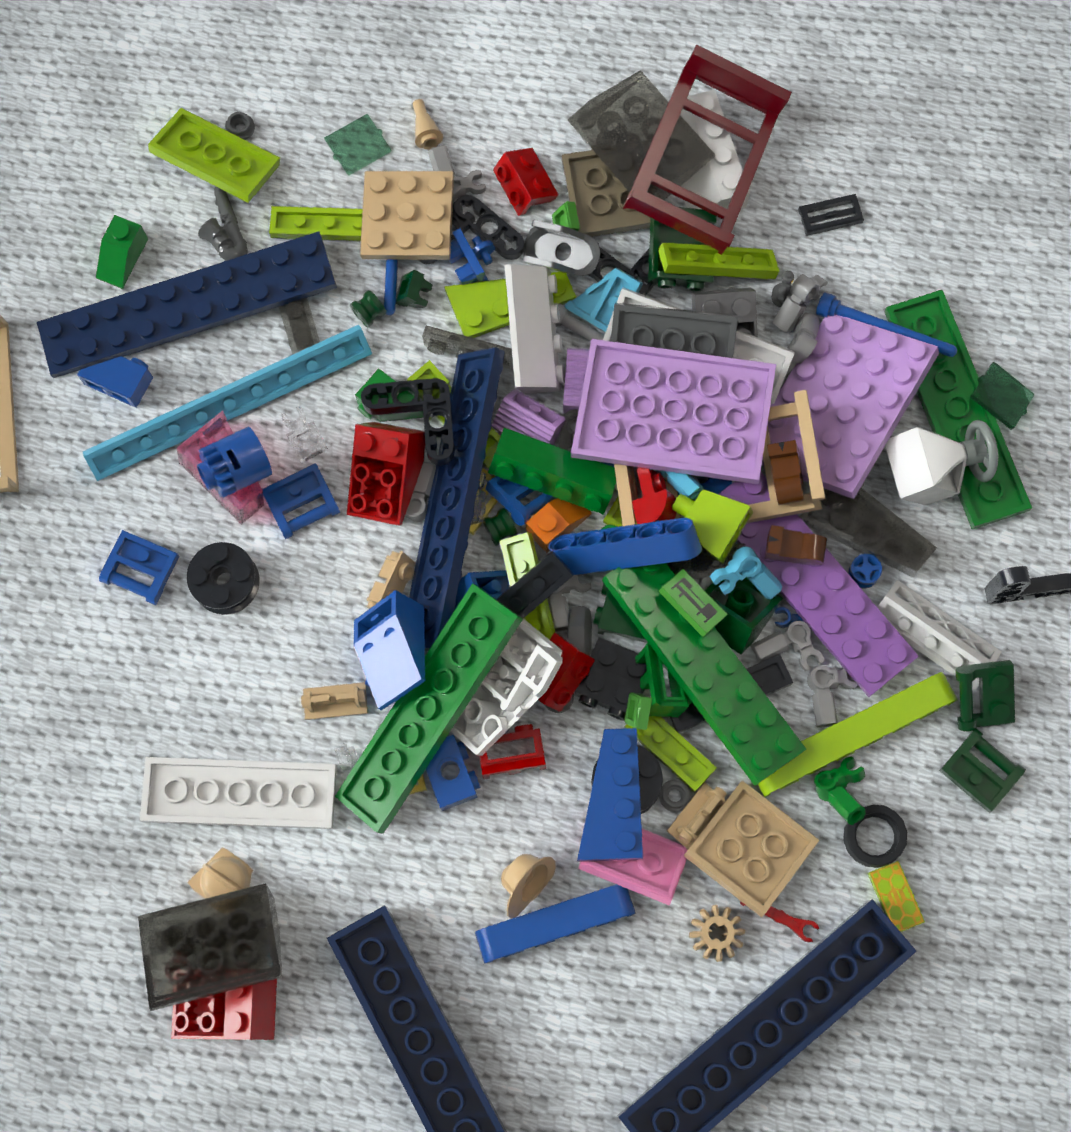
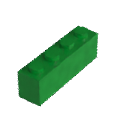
M503 428L488 470L489 474L603 515L616 485L614 467L598 461L571 458V452L507 428Z

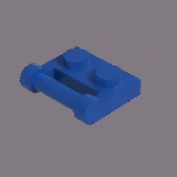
M316 463L261 489L285 540L294 536L293 532L330 514L333 517L341 513ZM323 497L325 504L288 522L286 521L285 514Z
M498 476L489 480L485 488L511 513L513 521L520 526L526 524L525 522L548 502L557 499L543 493L524 506L520 500L535 490Z
M122 530L100 573L99 581L107 585L115 584L145 597L146 602L157 605L180 556L176 552ZM119 564L154 578L151 587L116 572Z

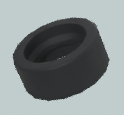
M875 804L865 806L864 818L854 825L846 823L844 827L843 841L846 850L856 862L865 867L879 868L889 865L902 855L907 845L908 832L904 820L896 811L887 806ZM871 817L881 818L892 827L894 842L890 850L885 854L870 855L864 852L858 845L856 831L859 824L865 819Z

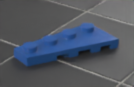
M604 729L577 862L643 859L637 729Z

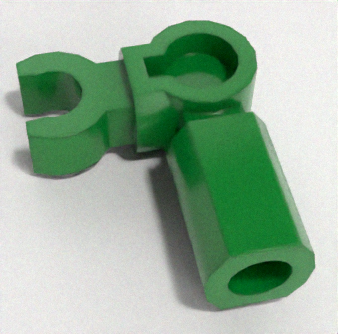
M852 756L843 759L839 768L821 771L814 778L818 797L822 801L829 802L849 825H854L863 819L865 815V808L846 789L848 783L860 782L865 777V771L862 766L856 770H850L855 767V761Z

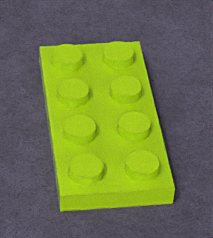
M183 108L176 112L148 144L149 152L247 203L250 202L280 166V157Z

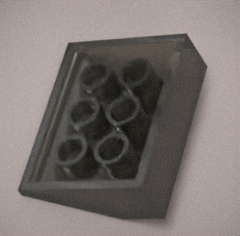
M640 70L589 100L568 119V122L629 193L668 101ZM681 115L677 120L655 174L679 186H682L716 156ZM650 184L647 191L662 200H666L671 195Z
M266 883L138 916L150 1011L282 978L280 931L275 899Z

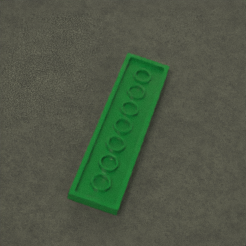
M943 290L886 307L884 313L889 322L952 344L957 348V353L953 357L938 354L917 390V395L932 432L959 443L965 441L966 430L970 423L975 420H981L990 427L994 434L998 449V466L994 477L990 481L982 482L975 478L969 466H965L961 489L958 494L971 529L973 530L1030 511L1032 505ZM978 463L980 469L985 473L987 468L984 463Z
M667 563L624 569L618 567L606 574L602 579L603 583L754 786L806 750L805 746L714 627L707 635L702 637L659 592L675 576Z
M473 583L425 656V681L395 702L334 796L376 833H385L523 620L514 611Z

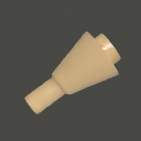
M417 99L413 102L416 114L415 144L419 148L430 150L442 142L443 134L427 113L424 101Z

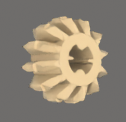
M713 905L711 908L712 917L709 916L705 909H701L699 913L705 922L703 923L698 919H692L691 924L700 928V931L690 932L689 938L700 937L701 939L700 942L693 946V949L697 951L702 946L707 947L703 953V958L706 960L710 957L712 950H714L716 962L722 961V949H724L729 958L734 957L735 954L730 944L736 948L743 946V943L735 939L734 936L744 935L745 929H734L733 925L741 921V918L736 916L729 921L727 918L731 913V909L728 907L725 908L722 916H719L718 906ZM711 925H714L716 928L721 926L724 928L725 933L722 936L725 939L722 942L717 938L712 940L709 937V934L712 932L709 929Z

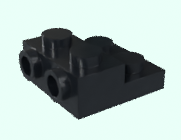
M598 637L591 654L595 661L588 675L582 679L576 688L575 696L580 697L578 702L593 709L597 705L609 709L607 714L611 717L625 721L630 692L643 694L645 689L640 687V679L646 673L647 665L636 664L635 657L639 653Z

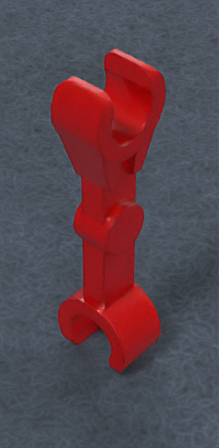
M772 906L765 913V916L773 919L776 923L789 927L804 942H813V939L803 934V928L806 925H811L817 930L819 929V926L814 921L793 918L783 910H778Z

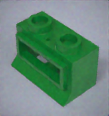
M647 643L635 657L636 664L647 665V671L640 679L641 689L650 690L652 702L649 716L679 717L689 707L691 700L668 669L671 697H667L662 666L664 663L650 644Z

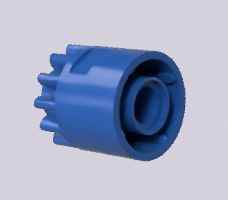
M250 427L239 430L198 450L202 463L197 464V469L201 479L208 490L215 489L222 498L272 475L271 465L264 448Z

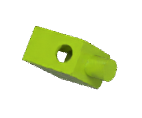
M702 490L695 501L680 494L672 506L673 511L693 521L702 548L722 564L753 514L751 507L747 504L707 490Z

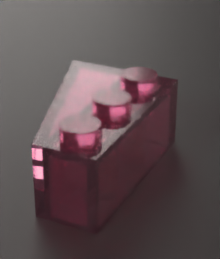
M222 410L176 449L179 464L242 525L264 506L263 490L259 482L222 498L215 489H207L197 469V464L202 463L199 457V449L233 434Z

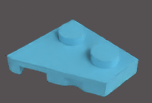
M615 268L598 283H594L585 289V292L577 298L567 302L564 307L606 332L614 311V304L617 303L621 289L624 287L639 293L643 282L621 269Z

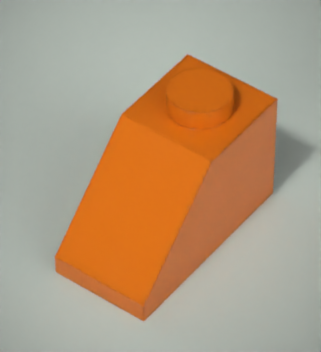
M557 498L548 502L525 522L526 532L532 533L534 541L548 553L550 551L549 543L553 539L561 535L570 534L592 512Z

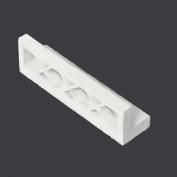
M896 580L877 607L909 645L955 677L957 667L996 662L1001 654V651L898 580ZM895 593H898L900 596H902L903 598H905L908 602H906V601H904L903 599H901L900 597H898ZM925 613L931 616L934 620L927 617ZM951 631L957 634L960 638L953 635ZM978 650H980L990 658L988 659L987 657L979 653ZM979 678L972 681V689L974 690L979 686Z

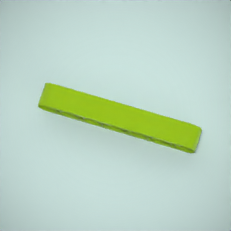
M939 672L802 740L801 742L806 750L760 782L758 786L764 797H767L773 791L779 788L783 789L799 781L801 777L807 774L811 775L827 767L829 763L835 760L839 761L855 753L857 749L863 746L867 747L883 739L885 735L891 732L895 733L911 725L910 723L919 718L921 720L937 712L938 709L945 705L953 704L958 698L944 673Z

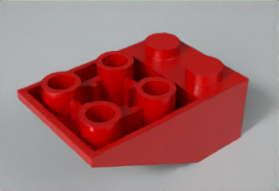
M378 422L355 424L346 515L398 526L402 525L424 462L425 431Z
M175 972L171 1039L274 1040L277 972Z

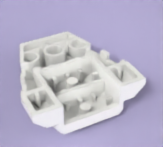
M523 618L519 627L453 726L451 732L473 753L482 756L548 690L562 664V650Z

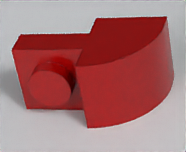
M638 468L637 473L643 497L632 501L637 524L675 519L677 512L672 510V506L676 497L666 489L661 473L657 474L653 469Z

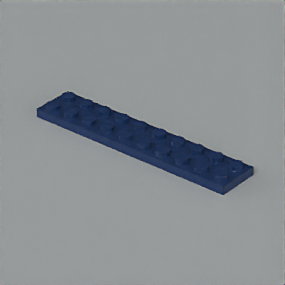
M320 231L38 321L37 326L50 375L56 378L120 356L125 357L336 289L337 285Z
M497 347L459 354L450 393L455 449L454 458L446 465H436L409 598L424 606L425 651L430 650L456 608V595L462 577V565L465 551L468 547V535L471 521L474 517V505L477 491L480 487L482 465L486 457L485 449L492 426L491 419L494 404L497 400L500 374L503 370L505 351ZM442 437L438 455H443V451L445 450L443 447Z

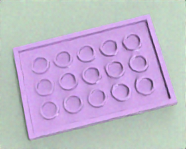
M828 315L819 326L815 339L817 344L814 350L801 364L797 363L780 389L775 403L771 404L770 407L795 402L794 392L807 390L823 487L854 499L936 360L939 351L938 346L847 317ZM798 416L768 421L771 444L796 440L799 448L803 481L809 482Z
M591 339L571 458L759 484L776 364Z

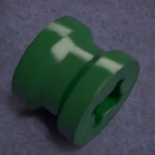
M370 290L363 294L361 300L353 301L350 304L353 313L367 328L373 324V320L376 317H382L387 312L381 301Z
M505 508L498 510L497 515L493 517L487 516L482 519L483 525L495 546L500 545L499 540H503L508 536L518 535L517 529Z

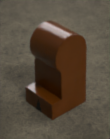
M796 440L767 444L778 505L804 501V482Z
M771 525L768 531L764 559L807 565L824 564L827 538L817 534L802 533L800 531L787 530L781 526Z

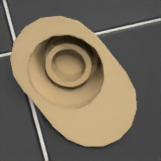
M222 847L206 864L202 865V868L188 881V884L195 892L216 907L223 910H232L234 905L239 903L247 894L253 870L247 863Z
M522 854L503 870L501 882L503 887L511 894L506 909L509 918L517 917L532 900L537 898L554 876L556 864L552 857L540 859L531 854Z

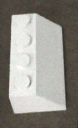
M715 89L687 97V99L724 117ZM682 109L666 146L678 185L727 209L742 173L730 132ZM663 115L657 118L658 124L660 123V120ZM749 190L747 192V195L741 208L747 207L750 194ZM684 200L686 208L701 209Z
M505 265L515 388L524 394L561 391L560 383H565V371L563 364L559 365L558 353H562V339L560 334L556 335L555 323L560 322L558 304L554 305L553 293H557L555 274L551 275L550 270L546 266Z

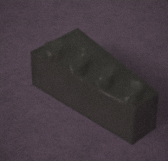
M824 488L825 499L820 500L822 509L801 513L798 516L809 529L862 554H872L881 563L912 577H915L937 549L935 545L863 488L859 489L854 499Z

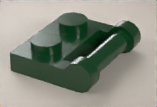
M1011 660L965 665L956 668V680L959 681L960 716L957 718L959 730L968 732L974 731L977 727L1015 723L1014 664ZM979 678L980 713L973 714L972 681Z
M975 728L939 771L990 813L1021 778L1026 769L1019 763L1015 765L986 741L982 737L983 733ZM974 746L1004 771L1007 777L1004 780L1001 779L969 751Z

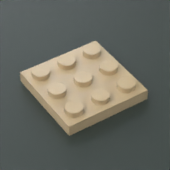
M365 171L361 258L450 260L454 190L453 171Z
M741 781L687 850L684 857L760 917H763L819 842V839L744 781Z

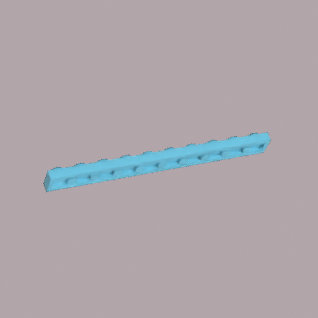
M358 324L83 451V456L96 480L99 481L372 354L371 349Z

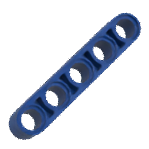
M677 518L565 534L553 539L548 546L550 552L554 550L574 575L609 571L618 567L624 569L685 561L696 557L702 551L695 526L689 518Z
M616 884L475 931V936L484 964L501 957L505 958L523 952L531 947L536 948L554 942L556 939L565 936L569 937L584 932L586 929L617 921L616 919L625 916H632L636 912L629 890Z

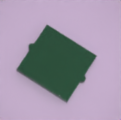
M368 114L324 137V140L334 154L333 159L339 161L348 176L392 152L382 136V130L377 129Z
M993 362L985 374L978 378L979 383L970 398L1012 430L1017 425L1021 416L1027 414L1026 408L1035 394L997 363Z

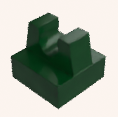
M413 270L401 277L396 294L397 305L415 308L427 307L428 301L421 298L419 292H429L432 290L433 285L424 279L425 274Z

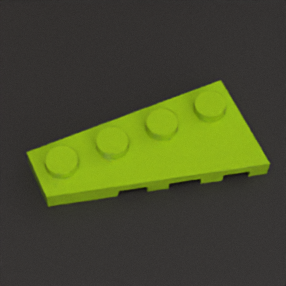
M563 272L551 273V275L555 274L557 280V293H553V302L564 305L570 300H574L576 295L567 274ZM506 279L444 286L465 341L510 325Z

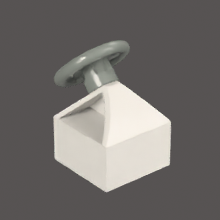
M975 420L970 423L966 430L965 441L959 443L942 435L916 427L889 438L885 445L900 499L922 505L932 504L959 494L965 466H969L975 478L982 482L990 481L997 471L998 449L996 440L990 427L981 420ZM978 463H984L987 468L985 473L980 469Z

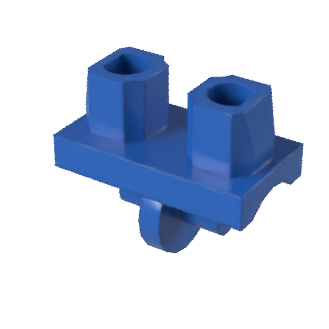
M461 229L453 231L455 239L451 240V257L449 262L452 264L463 257H466L468 261L467 264L455 270L462 285L477 281H489L478 260H483L485 265L493 262L490 256L495 250L493 242L490 240L482 242L480 236H476L472 239L475 247L471 249Z

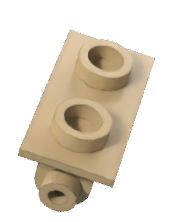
M392 551L390 556H386V560L378 575L380 578L386 579V582L383 584L375 581L369 597H367L369 602L367 608L370 609L395 590L403 593L407 582L412 579L416 562L403 551H400V553Z
M365 682L303 689L301 704L302 708H304L305 720L368 714Z
M704 782L667 829V832L688 850L725 803L724 797L726 792L720 787H716L713 790Z

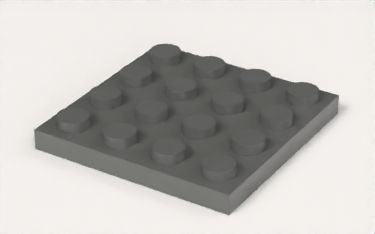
M615 303L611 342L733 358L738 316Z

